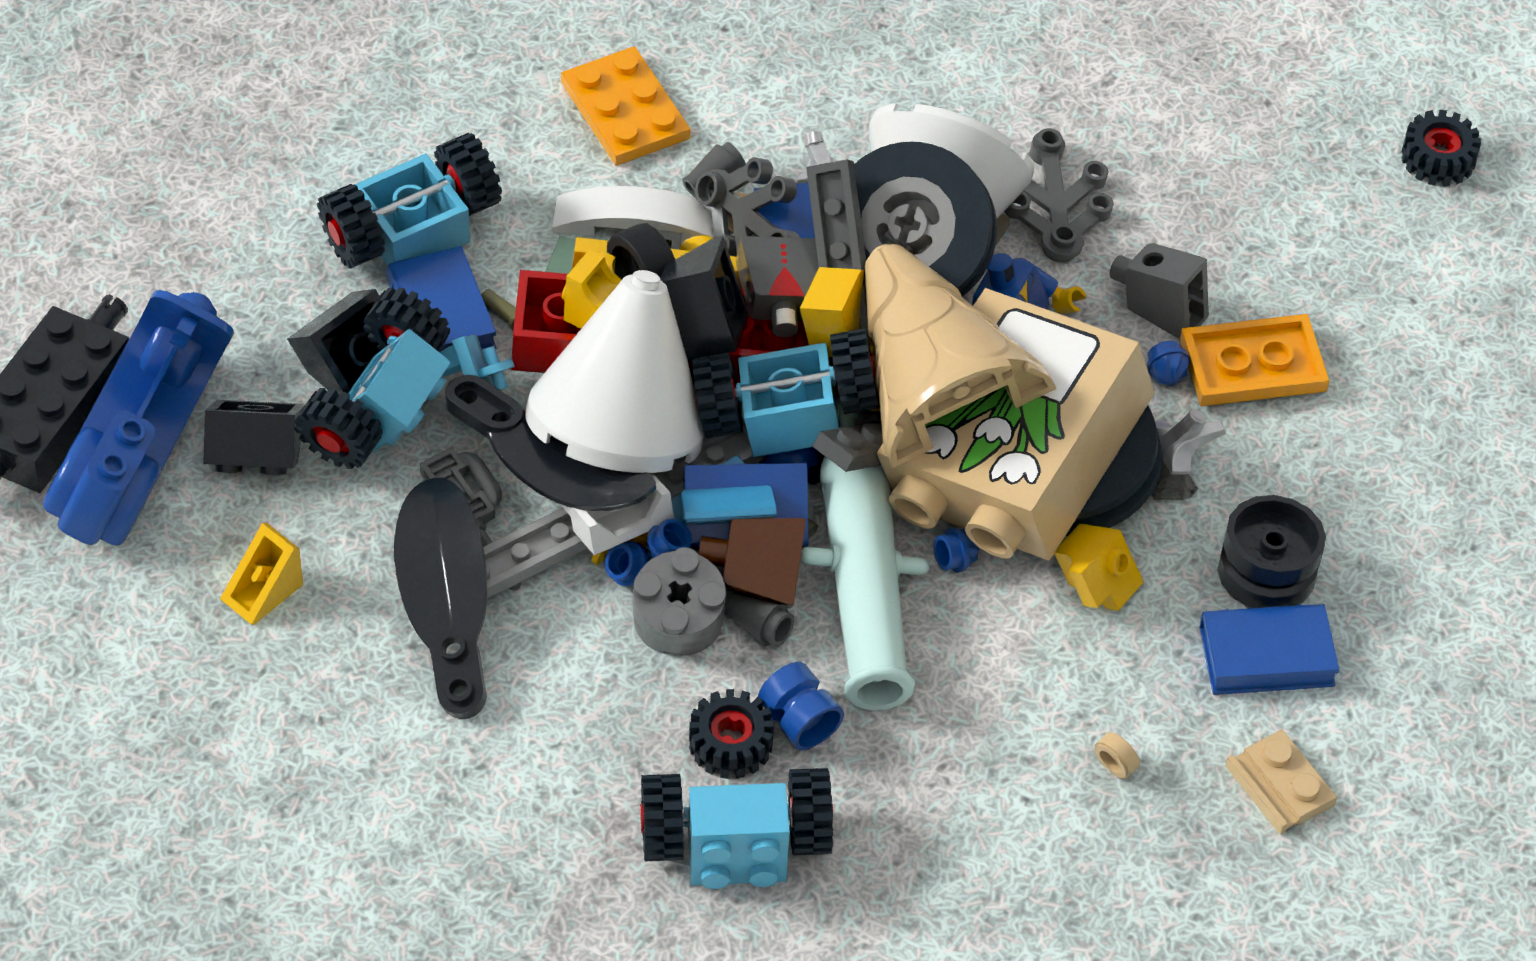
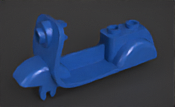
M163 290L153 292L127 345L43 499L44 509L59 518L58 527L63 533L88 545H94L101 539L117 546L121 545L128 537L203 390L234 335L233 328L227 322L217 317L216 309L205 295L192 292L181 293L177 296Z

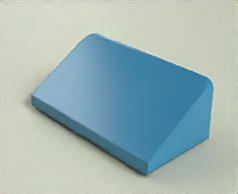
M767 485L684 490L681 493L682 522L685 525L730 523L733 519L774 518L777 514L772 488Z

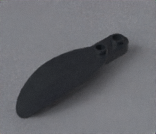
M463 375L454 378L448 383L445 391L448 411L488 438L494 452L503 464L523 483L547 499L580 510L611 511L640 503L656 490V481L647 472H622L596 467L566 456L568 444L552 435L550 436L549 443L545 444L529 428L525 417L526 411L522 409L521 405L486 380L474 375Z
M432 478L415 486L401 506L394 535L395 571L401 599L408 618L420 639L430 650L438 700L445 712L450 716L458 719H468L476 716L483 709L487 699L480 650L477 645L487 607L485 555L476 519L461 489L446 478ZM453 643L461 644L460 649L456 653H446L449 645ZM467 686V691L463 696H453V692L457 687Z

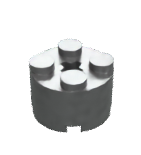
M687 547L660 554L648 561L636 576L633 590L634 626L641 640L655 651L676 653L679 656L696 654L711 646L718 638L724 621L726 588L721 573L709 560Z

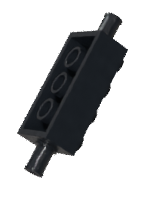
M105 295L89 319H84L52 306L0 373V480L5 478L37 493H41L60 468L129 341L128 336L114 331V328L128 313L126 304L120 298L116 297L110 305L109 303L113 300V295Z

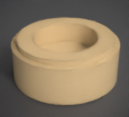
M1107 732L1094 746L1095 754L1100 763L1118 778L1126 779L1140 767V760L1135 750L1124 738L1116 733Z

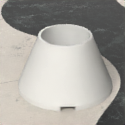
M890 104L877 109L872 115L869 124L870 152L889 144L913 141L933 144L954 153L967 163L984 183L992 198L997 218L1031 183L1034 174V164L1027 153H1023L1022 157H1020L1010 148L1012 139L978 120L946 109L916 104L913 111H897L898 105ZM912 199L898 205L909 204L915 211L919 207L931 219L933 225L939 222L940 217L937 207L925 200ZM914 221L913 225L905 224L903 230L909 235L911 230L918 231L920 225ZM890 231L884 234L888 239L900 245L890 234ZM932 243L929 244L925 249L919 251H914L908 244L906 248L917 253H922L926 249H928L932 245Z

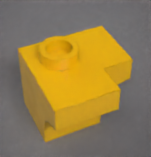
M589 249L566 276V285L562 292V300L565 301L564 321L582 329L621 282L622 279L614 273L615 256L601 249L599 252Z
M1079 524L1054 553L1068 584L1076 588L1084 606L1098 608L1102 604L1107 609L1119 611L1144 583L1121 530Z

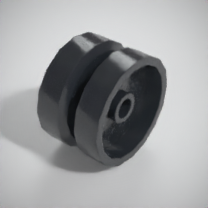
M1255 496L1240 503L1229 516L1217 571L1222 586L1235 600L1249 608L1297 606L1302 604L1313 592L1324 551L1326 534L1321 520L1307 506L1294 499L1282 496Z

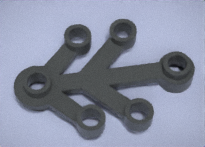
M1046 128L1034 135L1029 152L1031 159L1043 167L1046 189L1031 180L1027 188L1012 202L1021 206H1015L1011 203L1004 213L1010 218L1020 220L1042 236L1041 245L1049 259L1055 262H1068L1081 253L1084 245L1083 235L1099 221H1106L1110 218L1114 202L1107 194L1094 193L1089 198L1086 211L1070 223L1067 212L1093 190L1103 188L1109 171L1105 164L1099 161H1090L1085 164L1081 178L1064 191L1060 161L1063 157L1065 141L1060 132L1055 129ZM1031 200L1049 213L1050 221L1029 208Z
M752 157L745 166L729 174L722 169H712L702 173L697 179L695 185L696 200L711 211L714 238L724 237L730 256L737 257L741 236H751V230L759 237L801 238L793 230L777 228L757 212V210L773 202L788 204L794 200L797 192L796 182L792 178L775 176L771 180L773 166L767 159ZM770 181V184L742 198L734 193L735 190L749 182L765 185ZM727 211L732 214L735 236L729 235Z

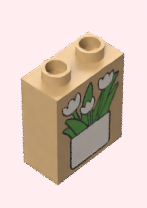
M985 288L973 306L992 319L1004 334L1041 362L1057 389L1015 408L1004 386L925 424L934 449L895 468H892L888 456L885 454L883 444L877 451V455L893 491L889 496V503L905 520L916 526L931 529L936 526L939 519L965 528V532L970 540L993 556L1005 559L1011 558L1016 549L1050 561L1155 392L1138 341Z

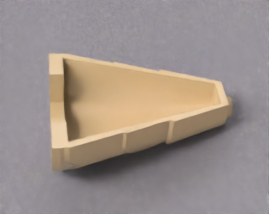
M884 244L871 252L865 263L868 333L872 346H874L875 382L880 397L883 448L892 468L934 449L925 424L1005 386L1015 408H1018L1057 389L1041 362L1004 334L992 319L963 299L959 290L904 247L897 244Z

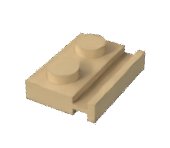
M1283 729L1248 746L1240 755L1227 757L1225 767L1280 835L1285 833L1286 829L1294 825L1298 826L1336 804L1337 796Z

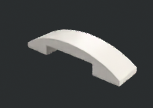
M604 186L580 189L557 196L552 232L594 236L596 227L628 229L637 224L648 223L657 230L682 233L681 244L686 239L699 235H708L714 238L711 211L699 204L695 197L648 187Z

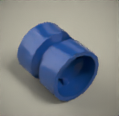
M793 662L781 667L764 682L759 690L758 698L763 701L764 709L767 707L772 713L771 718L775 722L780 723L782 732L795 748L803 751L809 750L827 740L842 723L844 711L828 691L824 689L817 690L820 681L805 663Z

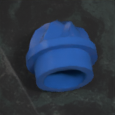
M1160 342L1149 350L1147 354V370L1158 383L1173 386L1176 383H1180L1181 379L1187 376L1190 358L1188 352L1181 348L1178 342Z
M667 519L660 525H654L649 530L646 548L650 550L651 559L682 547L691 549L692 535L688 527L682 522L675 519Z
M955 527L946 529L943 535H938L935 538L933 545L937 564L944 571L963 572L973 562L978 560L980 549L970 540L965 529Z
M626 541L608 551L605 559V569L609 577L617 584L631 587L634 586L636 576L643 566L651 560V557L641 544Z

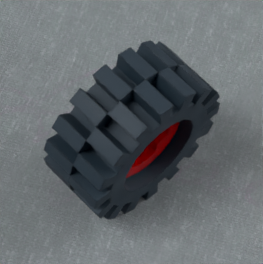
M1433 110L1425 112L1424 118L1419 114L1414 117V122L1409 123L1401 158L1403 163H1407L1406 170L1409 173L1417 170L1415 178L1419 181H1422L1424 177H1428L1429 185L1435 186L1437 180H1442L1443 187L1450 186L1452 179L1456 184L1462 183L1464 176L1469 178L1472 175L1473 169L1475 170L1481 146V138H1478L1479 131L1477 127L1471 129L1472 122L1468 118L1460 122L1461 114L1456 112L1453 113L1452 117H1447V110H1439L1438 116H1435ZM1438 144H1441L1440 147L1446 145L1445 148L1448 151L1437 150L1434 148V145L1438 146Z
M726 689L725 698H721L719 692L716 691L710 694V703L705 698L698 702V710L693 709L691 722L689 723V749L691 754H695L694 761L698 766L706 762L705 772L713 775L716 768L720 769V778L728 779L729 771H735L737 779L745 777V768H748L752 774L759 771V762L765 765L773 748L774 720H771L772 713L768 707L763 709V701L758 697L751 703L750 693L743 690L740 698L734 697V689ZM724 728L726 730L730 728L733 732L741 731L743 736L734 740L730 735L722 737L720 731L723 732Z

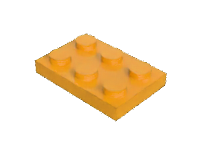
M635 46L561 72L562 85L615 166L690 139V127Z
M1308 314L1188 327L1181 330L1180 341L1182 348L1188 352L1190 358L1188 368L1200 407L1327 392L1329 378Z

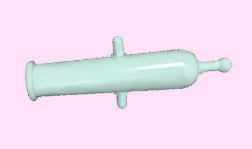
M839 402L837 405L840 428L856 425L859 412L844 414L841 402ZM825 456L821 464L820 486L829 549L804 547L802 548L800 561L806 565L826 566L829 572L834 573L849 679L845 683V698L853 706L865 710H888L904 704L914 694L915 685L914 678L906 670L898 576L900 574L924 575L929 570V563L921 557L902 556L899 550H895L892 508L889 503L890 486L882 465L845 472Z

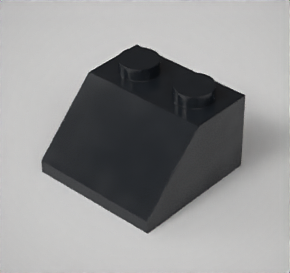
M719 236L666 264L660 281L667 286L688 362L693 361L694 358L737 351L749 316L724 237Z
M376 289L351 292L287 338L307 373L327 390L329 388L336 389L338 395H341L342 392H350L373 356L380 352L376 348L379 343L371 342L368 338L370 333L365 332L363 328L365 325L363 323L364 318L380 296Z
M217 399L205 410L203 464H214L215 471L223 473L242 472V466L260 467L261 474H287V468H294L299 461L301 446L299 437L301 434L296 433V424L294 422L306 404Z

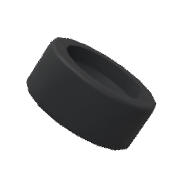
M648 223L637 224L616 233L607 242V253L616 257L614 273L620 279L632 275L638 270L653 272L661 278L665 265L675 260L665 238L656 228Z

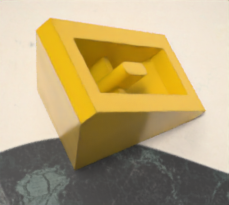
M819 267L800 306L809 345L826 343L829 357H833L830 334L859 330L864 270Z
M262 523L220 600L251 625H255L303 585L300 549L270 524Z

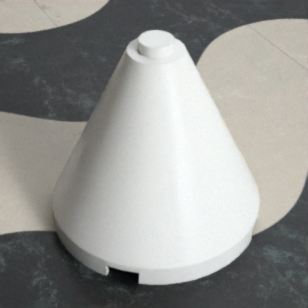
M638 270L632 275L625 276L531 389L526 407V421L532 432L545 444L549 443L550 436L552 435L568 444L566 456L596 467L632 473L672 470L674 459L686 456L685 462L691 463L700 454L705 432L699 414L695 387L667 286L660 281V277L657 274Z

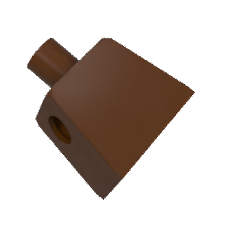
M733 519L730 522L728 539L701 536L698 555L703 556L716 566H723L722 577L726 589L784 604L787 608L791 609L795 600L806 519Z

